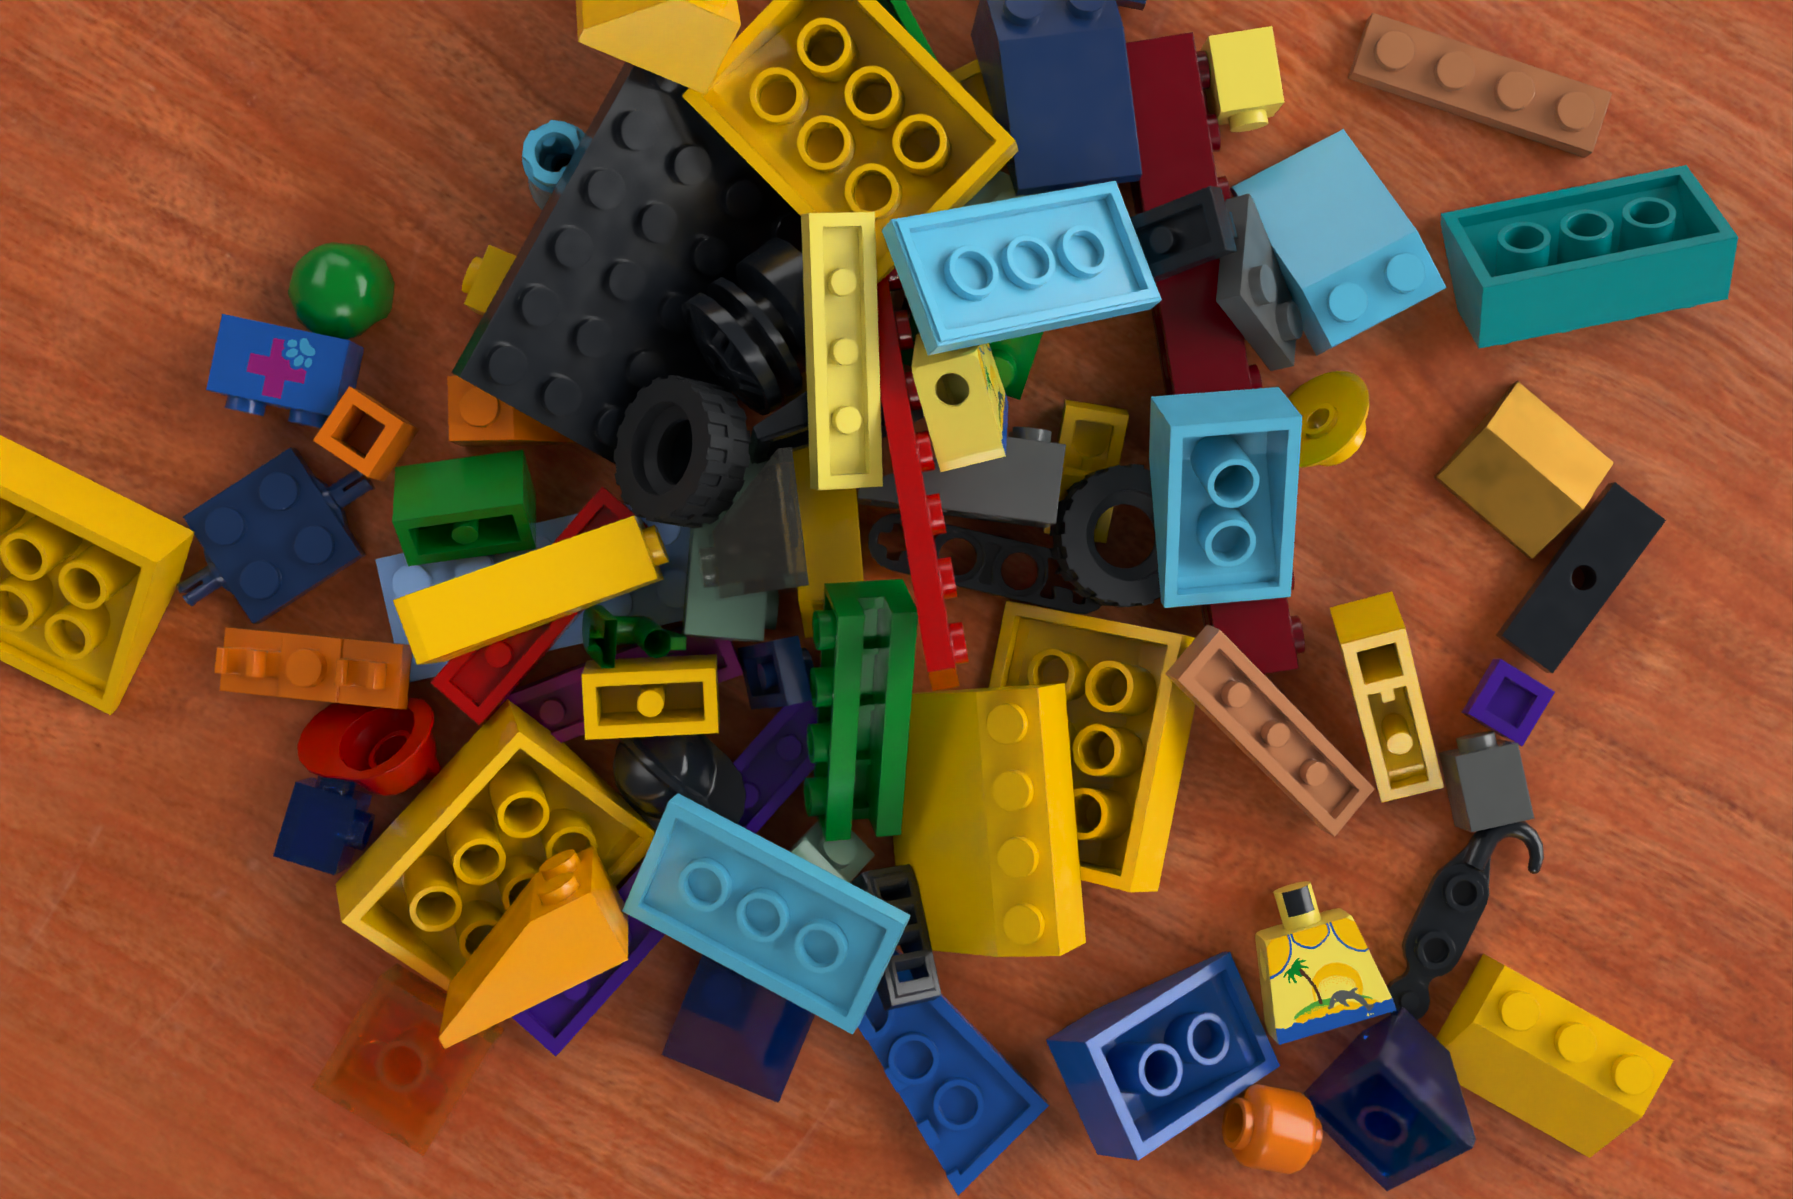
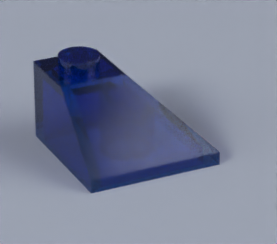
M702 954L661 1055L779 1103L815 1014Z
M1401 1008L1362 1031L1303 1093L1313 1104L1316 1117L1321 1121L1322 1129L1386 1191L1472 1149L1476 1142V1136L1450 1052L1405 1008Z

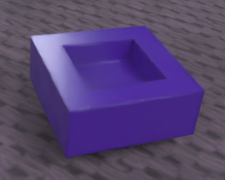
M1493 658L1461 713L1494 731L1504 739L1523 746L1555 691L1502 659Z

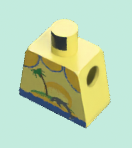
M920 333L917 334L911 368L940 472L1006 457L1009 403L989 343L928 356Z
M1309 881L1283 886L1273 892L1283 924L1256 932L1255 941L1265 1026L1267 1033L1279 1045L1396 1011L1394 1000L1356 922L1349 913L1341 908L1319 913L1312 885Z

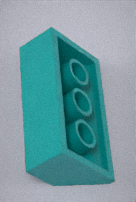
M1687 165L1441 213L1440 221L1457 309L1478 349L1726 300L1729 296L1738 243L1737 234Z

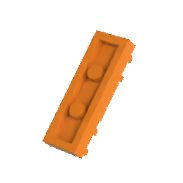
M225 627L224 646L217 647L214 673L221 674L219 691L391 709H407L412 650L409 644Z

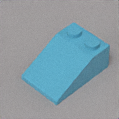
M1344 129L1230 188L1234 197L1250 194L1253 198L1292 300L1300 310L1303 331L1316 356L1447 288L1418 231Z
M1279 387L1151 397L1149 464L1160 596L1164 608L1291 597L1302 415Z

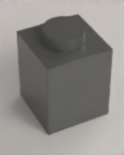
M1487 731L1456 738L1457 749L1439 752L1453 821L1456 827L1469 832H1475L1534 819L1518 743L1501 739L1496 740L1495 732Z

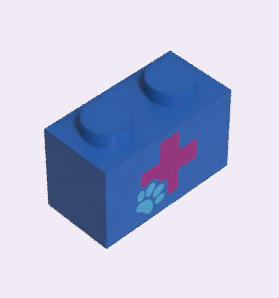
M222 314L206 390L226 396V409L264 416L266 405L289 409V422L321 429L348 387L356 389L364 348L350 340Z

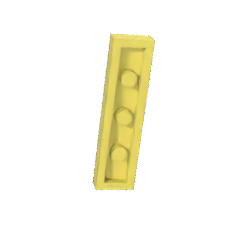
M875 212L801 214L810 488L815 490L882 487L883 465Z

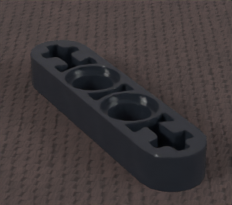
M891 513L883 516L873 524L868 535L870 554L879 566L891 571L911 575L907 551H902L898 561L886 558L887 547L877 544L880 533H891L894 524L902 525L901 514ZM945 524L947 533L938 534L935 539L938 559L942 546L948 540L954 538L964 539L974 547L976 562L968 573L954 575L956 586L1074 614H1088L1102 606L1094 603L1095 600L1089 597H1084L1082 604H1076L1072 602L1073 591L1058 586H1052V599L1040 596V592L1048 579V558L1053 559L1050 548ZM1024 553L1035 561L1037 577L1029 588L1015 590L1004 582L1001 575V567L1009 555ZM1060 566L1056 569L1055 574L1060 575L1058 572L1061 570Z

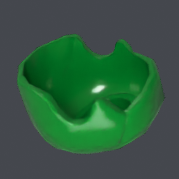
M330 242L313 248L295 264L288 288V296L297 320L309 331L347 340L361 336L376 322L387 318L392 309L395 282L386 261L369 247Z

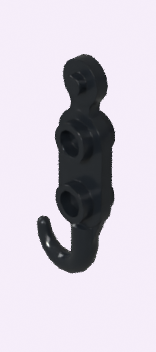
M1526 821L1476 831L1468 845L1433 876L1404 935L1402 950L1407 964L1406 971L1387 985L1396 1007V1011L1390 1012V1014L1396 1019L1404 1022H1413L1422 1018L1428 1011L1430 1004L1429 983L1435 977L1443 976L1452 971L1459 962L1487 905L1490 894V862L1497 844L1508 837L1521 840L1528 848L1530 856L1528 871L1531 874H1537L1540 871L1544 860L1543 843L1537 831Z

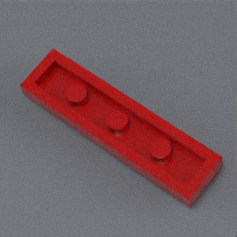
M602 486L552 544L636 515L608 489ZM643 521L645 528L650 527ZM584 610L449 660L430 683L478 725H483Z

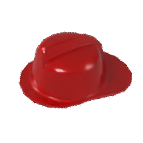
M408 698L407 709L332 703L316 714L303 729L297 744L299 761L310 773L327 778L353 780L377 795L392 796L400 794L413 787L420 780H432L441 771V767L436 759V741L431 731L434 724L433 709L423 699Z

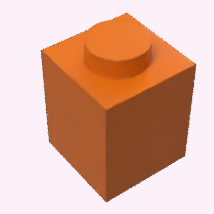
M349 386L313 441L365 476L385 482L419 431V428L370 395Z

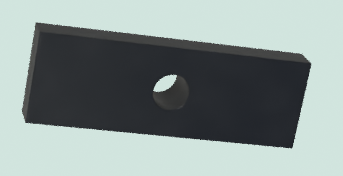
M1616 482L1608 483L1496 636L1544 672L1554 673L1666 520ZM1577 567L1583 571L1585 577L1584 583L1579 589L1573 585L1571 579L1572 573Z

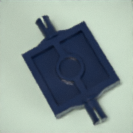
M290 447L183 516L202 545L208 565L184 581L177 583L179 593H187L182 596L183 599L190 606H194L198 601L222 586L236 597L253 624L262 623L366 555L349 529L344 507L368 491L375 489L373 482L370 479H366L367 476L355 469L329 486L312 473L296 448Z

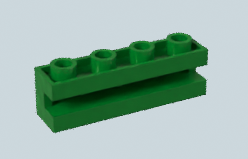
M903 579L824 583L823 610H814L813 639L816 650H821L820 667L811 668L809 676L811 701L814 707H818L817 723L808 724L807 726L808 756L810 762L815 763L814 777L805 778L804 802L808 817L817 816L825 842L851 839L852 820L869 819L876 837L901 835L918 625L917 608Z

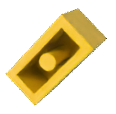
M717 654L615 659V668H601L594 660H587L581 674L585 740L719 733L720 712Z

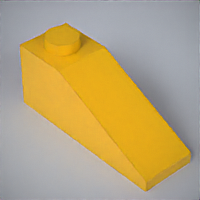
M1393 592L1330 607L1381 803L1444 788L1406 628Z

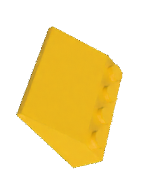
M773 0L732 42L706 95L691 88H688L682 95L800 216L806 213L875 212L877 284L895 268L882 229L891 219L963 207L1019 151L1016 140L877 0Z
M0 435V660L111 715L117 710L177 588L176 584L180 581L195 532Z
M1006 601L989 688L1065 683L1081 880L1126 892L1158 891L1195 709V703L1165 673L1195 638L1168 631Z
M1065 683L912 693L901 835L893 836L895 866L910 864L914 872L932 951L992 957L1061 956L1086 943Z
M507 699L335 884L341 922L448 992L449 983L531 878L540 872L539 868L546 860L565 850L573 849L577 854L594 846L616 887L646 855L656 830L566 744L559 742L550 734L551 731Z

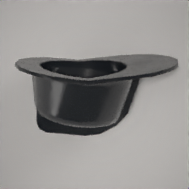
M704 734L618 738L620 743L617 746L613 762L615 785L625 801L655 830H657L668 801L678 793L736 824L739 823L744 814L746 800L742 775L731 759Z

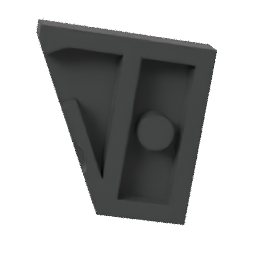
M1250 194L1226 199V209L1233 214L1238 239L1234 240L1237 252L1220 258L1216 301L1270 371L1292 367L1295 362L1296 339L1301 338L1303 333L1300 310L1292 300L1253 198Z

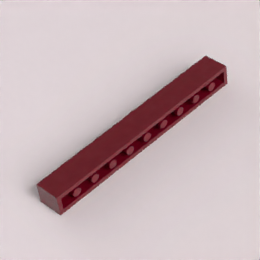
M1193 32L1126 43L1142 168L1140 181L1130 182L1135 215L1208 186L1220 187L1224 201L1231 198L1226 176L1217 177L1213 152H1218L1221 148L1220 128L1216 114L1206 113L1203 90L1210 88L1209 62L1204 50L1196 51ZM1220 258L1156 282L1162 301L1155 305L1151 311L1165 395L1263 388L1258 366L1256 364L1248 365L1244 341L1246 339L1216 301ZM1292 572L1291 590H1294V572ZM1287 597L1201 605L1204 627L1208 624L1220 629L1263 674L1299 668L1297 654L1305 652L1304 632L1299 616H1290Z

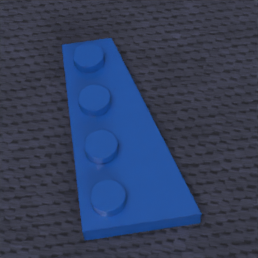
M895 948L893 956L902 954ZM910 970L897 972L899 983L914 980ZM876 989L858 1028L865 1040L869 1042L882 1064L885 1074L896 1092L901 1096L914 1118L920 1133L929 1148L933 1150L946 1172L949 1182L959 1196L1049 1106L1048 1101L943 994L932 1001L885 1011Z

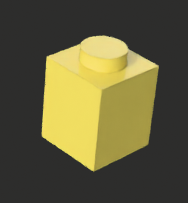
M1269 26L1208 36L1201 50H1204L1207 54L1210 69V88L1205 89L1209 114H1216L1219 125L1229 124L1231 132L1250 131L1268 125V117H1273L1284 104L1273 27Z

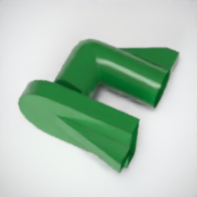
M602 605L586 608L583 613L582 637L584 648L601 668H615L616 645L637 644L646 654L653 658L663 657L670 650H686L687 637L685 635L663 629L650 617L613 616Z

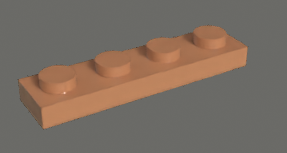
M1372 13L1366 21L1348 79L1584 158L1593 153L1612 96V92L1376 13Z
M1207 624L1165 673L1321 830L1335 837L1375 789L1220 629Z

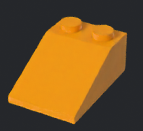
M594 846L577 854L573 849L565 850L546 860L540 866V872L531 878L449 983L438 1037L444 1049L628 960V914L622 911L625 903Z

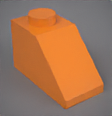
M447 376L449 442L462 447L578 444L458 376Z

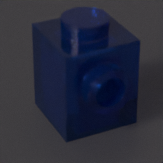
M318 775L317 778L310 777L296 781L273 857L332 875L349 869L355 850H364L373 830L375 814L367 812L372 795L356 791L357 783L353 780L327 778Z

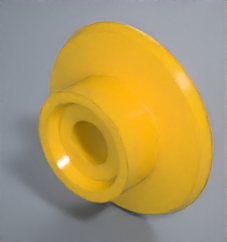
M1347 371L1324 373L1305 382L1288 397L1302 415L1299 468L1316 465L1334 466L1350 458L1359 449L1366 434L1365 421L1369 411V393L1365 382L1358 375Z

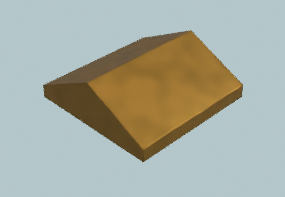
M1517 381L1514 382L1434 478L1527 558L1533 559L1585 508L1614 462Z

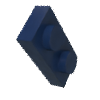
M798 635L738 648L751 710L789 706L812 700L809 676L811 668H814V664L809 651L805 647L801 648Z

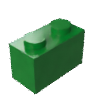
M523 449L395 467L392 523L408 566L536 549V492Z

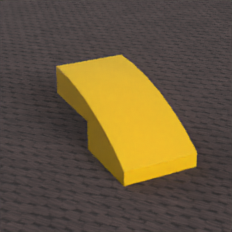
M1065 399L1057 441L1059 444H1066L1059 501L1064 500L1068 495L1067 490L1075 482L1084 479L1085 475L1119 465L1129 418L1126 409ZM1114 506L1106 510L1098 519L1094 530L1095 542H1107ZM1050 526L1044 528V533L1050 534Z

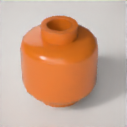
M1257 1084L1251 1085L1240 1092L1238 1097H1234L1229 1101L1222 1120L1224 1143L1228 1148H1231L1232 1154L1239 1164L1248 1168L1294 1174L1305 1167L1311 1156L1318 1152L1322 1143V1124L1316 1117L1313 1104L1303 1093Z

